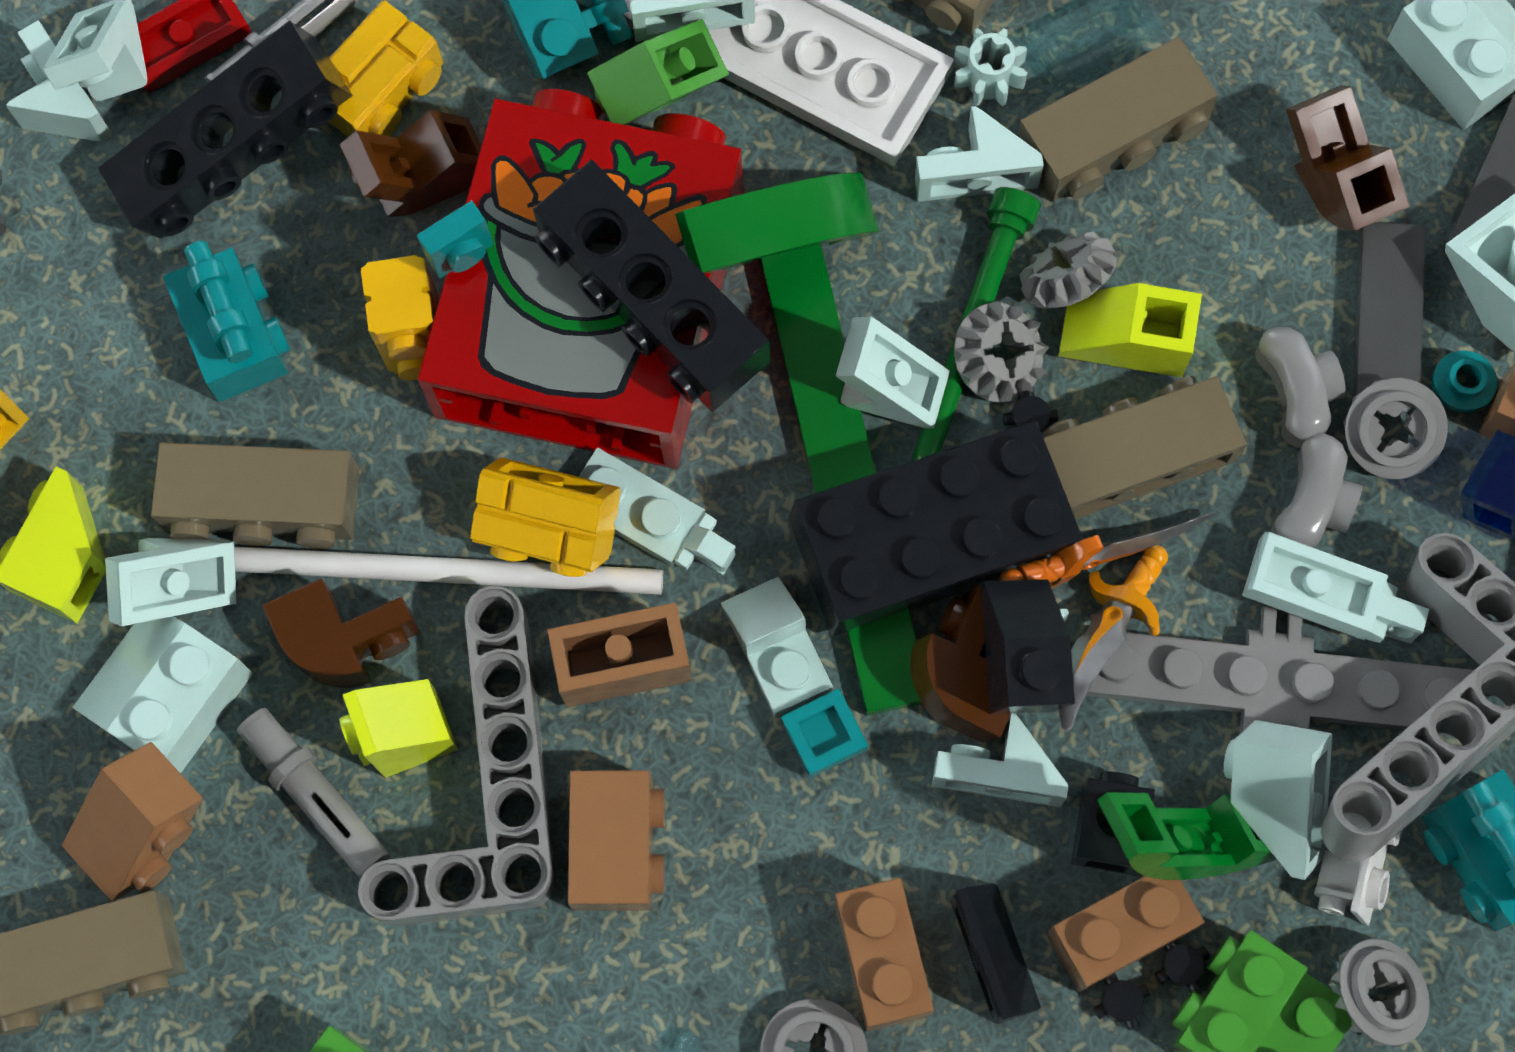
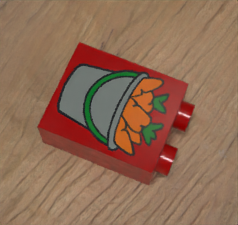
M540 90L535 93L532 106L495 98L466 201L467 204L472 200L485 218L494 245L486 249L484 257L470 269L459 273L451 271L446 274L418 376V383L432 413L437 419L595 452L598 447L615 457L677 470L693 403L686 401L671 385L666 377V373L670 370L669 367L654 352L649 357H645L630 343L622 331V327L626 323L611 307L602 312L592 304L578 285L582 277L567 262L559 267L546 256L535 240L539 230L533 208L592 159L688 257L675 214L703 204L744 194L741 148L725 145L726 135L719 127L691 115L678 113L659 115L654 120L652 130L605 121L606 114L601 110L597 102L568 90ZM599 237L592 241L587 249L597 254H605L613 251L620 242L612 237ZM726 269L705 274L721 290ZM644 281L637 284L632 289L631 294L639 299H651L659 295L664 287L654 281ZM687 326L679 330L674 339L684 345H696L707 337L708 332L698 326Z

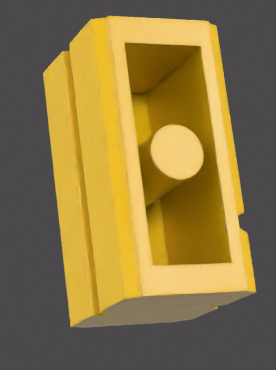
M382 0L329 57L353 96L338 107L337 113L328 122L347 137L356 130L390 136L401 121L402 108L415 94L424 96L429 93L440 79L442 73L441 66L444 62L434 37L413 21L410 22L403 13L387 1Z
M418 255L367 262L365 266L361 267L363 292L367 300L365 308L368 331L388 371L398 374V377L403 380H418L440 299L424 258L418 257Z
M500 457L484 467L479 474L475 501L477 508L473 515L470 539H472V542L491 546V555L502 560L524 561L529 556L549 561L550 570L557 574L569 577L585 576L587 572L592 573L609 559L612 551L616 527L614 522L618 514L621 489L618 486Z

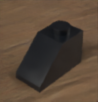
M1048 579L982 582L981 591L990 714L1054 712L1074 705L1075 695L1070 635Z

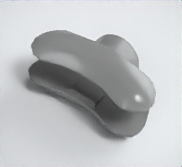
M1290 327L1268 329L1263 333L1255 352L1256 361L1272 378L1279 394L1283 410L1282 437L1292 446L1302 448L1301 445L1306 439L1318 433H1326L1331 423L1328 403L1345 398L1346 386L1344 375L1338 358L1332 350L1313 355L1304 336Z
M1318 433L1306 439L1301 445L1302 448L1297 454L1299 479L1295 495L1291 504L1276 518V522L1271 530V533L1312 548L1319 544L1326 527L1346 534L1363 485L1343 479L1348 461L1347 454L1341 442L1325 433Z

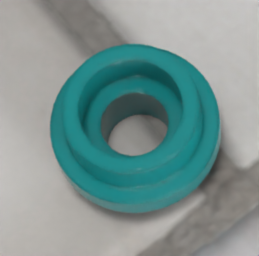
M1466 350L1455 351L1446 355L1435 367L1432 375V387L1435 395L1445 407L1455 412L1471 413L1485 407L1493 398L1497 389V375L1491 363L1482 355ZM1460 371L1470 373L1475 378L1476 387L1466 388L1460 385L1457 381L1456 373Z

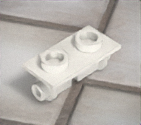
M1352 812L1343 814L1352 825L1360 828H1371L1368 820L1360 814ZM1403 830L1377 853L1364 861L1351 862L1343 860L1332 854L1329 850H1325L1317 886L1314 891V895L1320 898L1317 909L1331 915L1344 916L1346 906H1350V911L1362 924L1369 926L1373 908L1381 910L1385 905L1388 895L1390 874L1389 871L1383 870L1388 845L1397 846Z

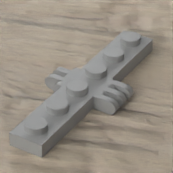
M1262 606L1259 630H1247L1245 645L1126 632V642L1105 664L1092 682L1086 696L1241 713L1240 734L1255 720L1309 729V722L1311 720L1404 731L1474 670L1314 653V637L1302 635L1303 618L1286 613L1285 633L1276 632L1277 609ZM1438 733L1439 735L1452 736L1450 734Z

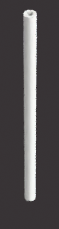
M234 546L235 572L662 595L663 569L599 566L592 573L587 572L585 576L569 577L551 571L549 568L550 563Z

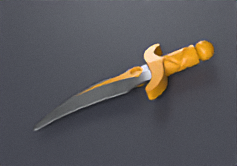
M1153 545L1147 548L1122 585H1109L1103 582L1099 571H1092L1090 573L1089 584L1092 596L1103 607L1099 612L1090 616L1091 624L1084 635L1077 638L1071 649L1075 704L1059 710L1061 728L1066 732L1072 729L1078 709L1092 682L1111 656L1126 642V628L1130 619L1135 618L1144 622L1151 636H1157L1160 633L1157 609L1146 595L1168 561V553L1162 546Z

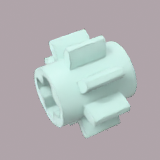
M979 28L975 29L971 47L957 46L955 49L954 63L962 67L955 72V88L968 86L969 90L974 94L973 105L978 106L983 99L995 98L1001 106L1006 105L1009 86L1016 89H1023L1025 86L1027 72L1020 68V66L1025 62L1026 46L1014 48L1012 42L1007 38V29L1003 28L999 33L986 34Z

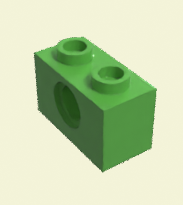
M703 19L646 40L587 72L594 87L595 99L601 110L608 115L611 122L623 125L669 106L729 75Z

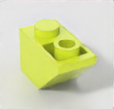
M1142 283L1099 289L1088 298L1066 306L1058 357L1182 378L1193 355L1202 294Z
M55 466L48 481L40 482L34 489L28 502L27 510L29 515L18 535L10 537L0 550V585L12 594L78 624L106 572V563L84 488L66 470Z
M429 679L357 689L343 694L349 714L340 717L339 722L347 745L353 755H359L364 766L372 764L385 778L458 750L438 693Z

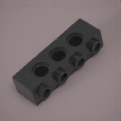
M289 20L103 163L98 169L132 227L160 239L165 236H173L187 229L192 224L194 216L213 201L224 199L236 192L241 186V180L259 166L281 158L288 151L290 143L308 129L321 126L331 120L337 113L338 107L353 95L319 40ZM282 90V96L278 105L271 110L272 99ZM233 127V135L230 141L223 146L226 133ZM185 164L184 174L176 182L177 173L181 166Z
M592 159L533 208L539 230L535 240L542 251L557 266L561 267L567 262L582 277L578 285L595 307L602 312L611 307L626 323L622 327V331L630 343L645 357H649L654 352L669 367L670 370L666 373L667 379L675 390L689 403L699 399L713 413L770 363V344L765 335ZM599 237H612L620 242L613 251L605 254H597L587 249L590 243ZM644 281H654L664 287L659 295L651 299H639L631 294L632 289ZM687 326H698L708 332L707 337L696 345H684L674 339L676 333Z

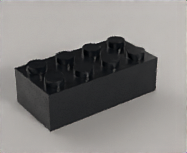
M1037 420L794 501L788 518L831 637L908 609L910 611L972 590L980 586L984 581H998L1001 573L1008 568L1016 569L1018 565L1041 558H1049L1066 547L1083 540Z

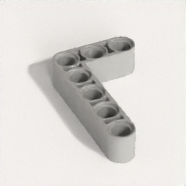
M1441 533L1434 534L1425 539L1417 552L1407 576L1405 590L1408 599L1414 604L1428 608L1427 618L1480 666L1347 779L1335 792L1322 821L1321 835L1323 843L1328 850L1340 859L1355 862L1364 861L1373 856L1515 731V583L1469 542L1457 535ZM1431 570L1442 571L1443 573L1447 574L1450 578L1447 579L1439 577L1438 575L1434 574ZM1480 613L1491 614L1499 622L1489 621L1482 617ZM1484 695L1496 696L1503 700L1506 706L1494 705ZM1438 733L1454 736L1463 746L1457 747L1447 744L1439 737ZM1399 772L1406 774L1415 781L1417 786H1404L1397 782L1391 773ZM1351 812L1360 814L1368 820L1371 828L1356 827L1349 823L1343 814Z
M488 586L479 589L470 597L465 608V627L488 847L389 859L369 867L359 881L358 897L361 906L369 915L388 926L401 927L530 910L542 906L550 899L556 888V867L530 627L526 612L519 598L513 591L503 586ZM502 608L514 613L510 627L504 632L489 634L482 630V621L490 611ZM512 670L520 674V684L511 695L494 697L488 693L489 682L498 672ZM520 733L527 737V748L524 754L517 760L505 762L495 758V746L504 735ZM517 796L532 799L534 802V813L528 822L518 827H509L502 823L501 812L506 802ZM525 860L538 863L541 868V879L534 889L526 893H516L509 889L508 874L512 867ZM459 869L472 871L475 878L472 893L466 899L458 902L446 900L443 894V883L446 877ZM404 878L409 888L408 897L404 904L391 911L382 910L378 903V892L381 886L389 879Z

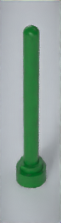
M1010 187L995 189L987 210V216L990 219L988 227L993 233L960 324L977 307L994 302L1016 240L1023 239L1025 232H1029L1034 228L1041 208V203L1034 196ZM955 338L944 366L950 370L935 427L922 428L913 453V461L941 452L965 385L955 363Z

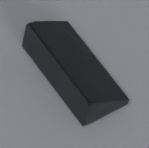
M986 884L957 890L951 904L993 1022L997 1021V1024H1001L1038 1011L1041 1005L998 886Z

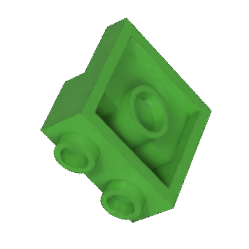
M1250 929L1242 934L1239 940L1230 935L1225 938L1207 966L1210 971L1216 974L1203 996L1193 990L1171 1022L1173 1026L1180 1030L1172 1046L1181 1052H1334L1349 1029L1351 1018L1345 1009L1334 1007L1341 997L1339 994L1307 974L1308 968Z

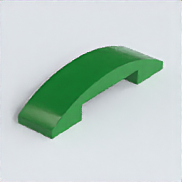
M841 173L790 182L703 204L675 214L688 258L704 274L738 267L759 258L828 242L829 245L880 232L862 173Z
M1106 792L1097 799L1131 867L1144 876L1162 880L1199 879L1233 873L1277 860L1231 804V794H1224L1207 808H1155L1148 793Z

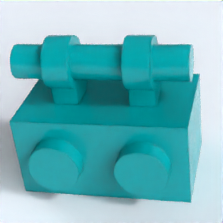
M501 0L536 78L544 79L599 54L589 29L595 26L603 25L612 46L634 36L624 15L629 11L625 0H592L594 6L584 11H580L576 0Z
M206 241L193 242L185 247L184 254L189 265L165 274L162 277L205 383L216 399L222 402L289 374L281 355L291 351V347L277 316L267 320L265 318L259 301L268 298L269 294L255 263L243 266L233 247L214 255Z
M1502 769L1422 816L1428 827L1423 832L1430 851L1441 864L1445 866L1450 863L1465 884V887L1460 889V894L1467 909L1478 922L1484 924L1488 921L1494 931L1515 923V786L1505 770Z

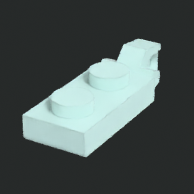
M597 447L579 477L620 487L621 496L618 514L614 522L616 526L615 534L671 567L677 565L688 570L693 560L696 559L724 575L736 556V546L712 532L717 524V520L705 513V509Z
M1264 532L1258 541L1242 594L1246 598L1361 640L1367 639L1381 643L1385 636L1409 644L1413 643L1414 639L1423 633L1429 613L1428 608L1396 597L1398 587L1387 582V574L1271 532Z

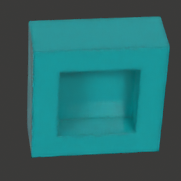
M472 200L416 235L426 260L439 279L451 271L459 273L470 269L484 257L486 249L494 245L487 222Z
M839 688L781 716V722L809 778L821 774L868 750L869 745Z

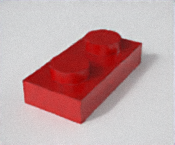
M178 0L137 23L147 72V84L144 86L146 92L149 94L240 43L252 33L233 0Z

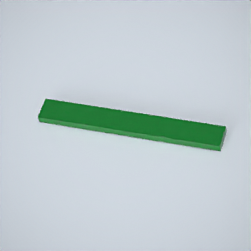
M821 244L760 258L814 494L876 474L862 413L860 410L849 408L841 403L845 382L836 377V372L845 342ZM909 609L848 630L847 635L866 716L921 705V699L913 685L910 670L911 653L916 637Z

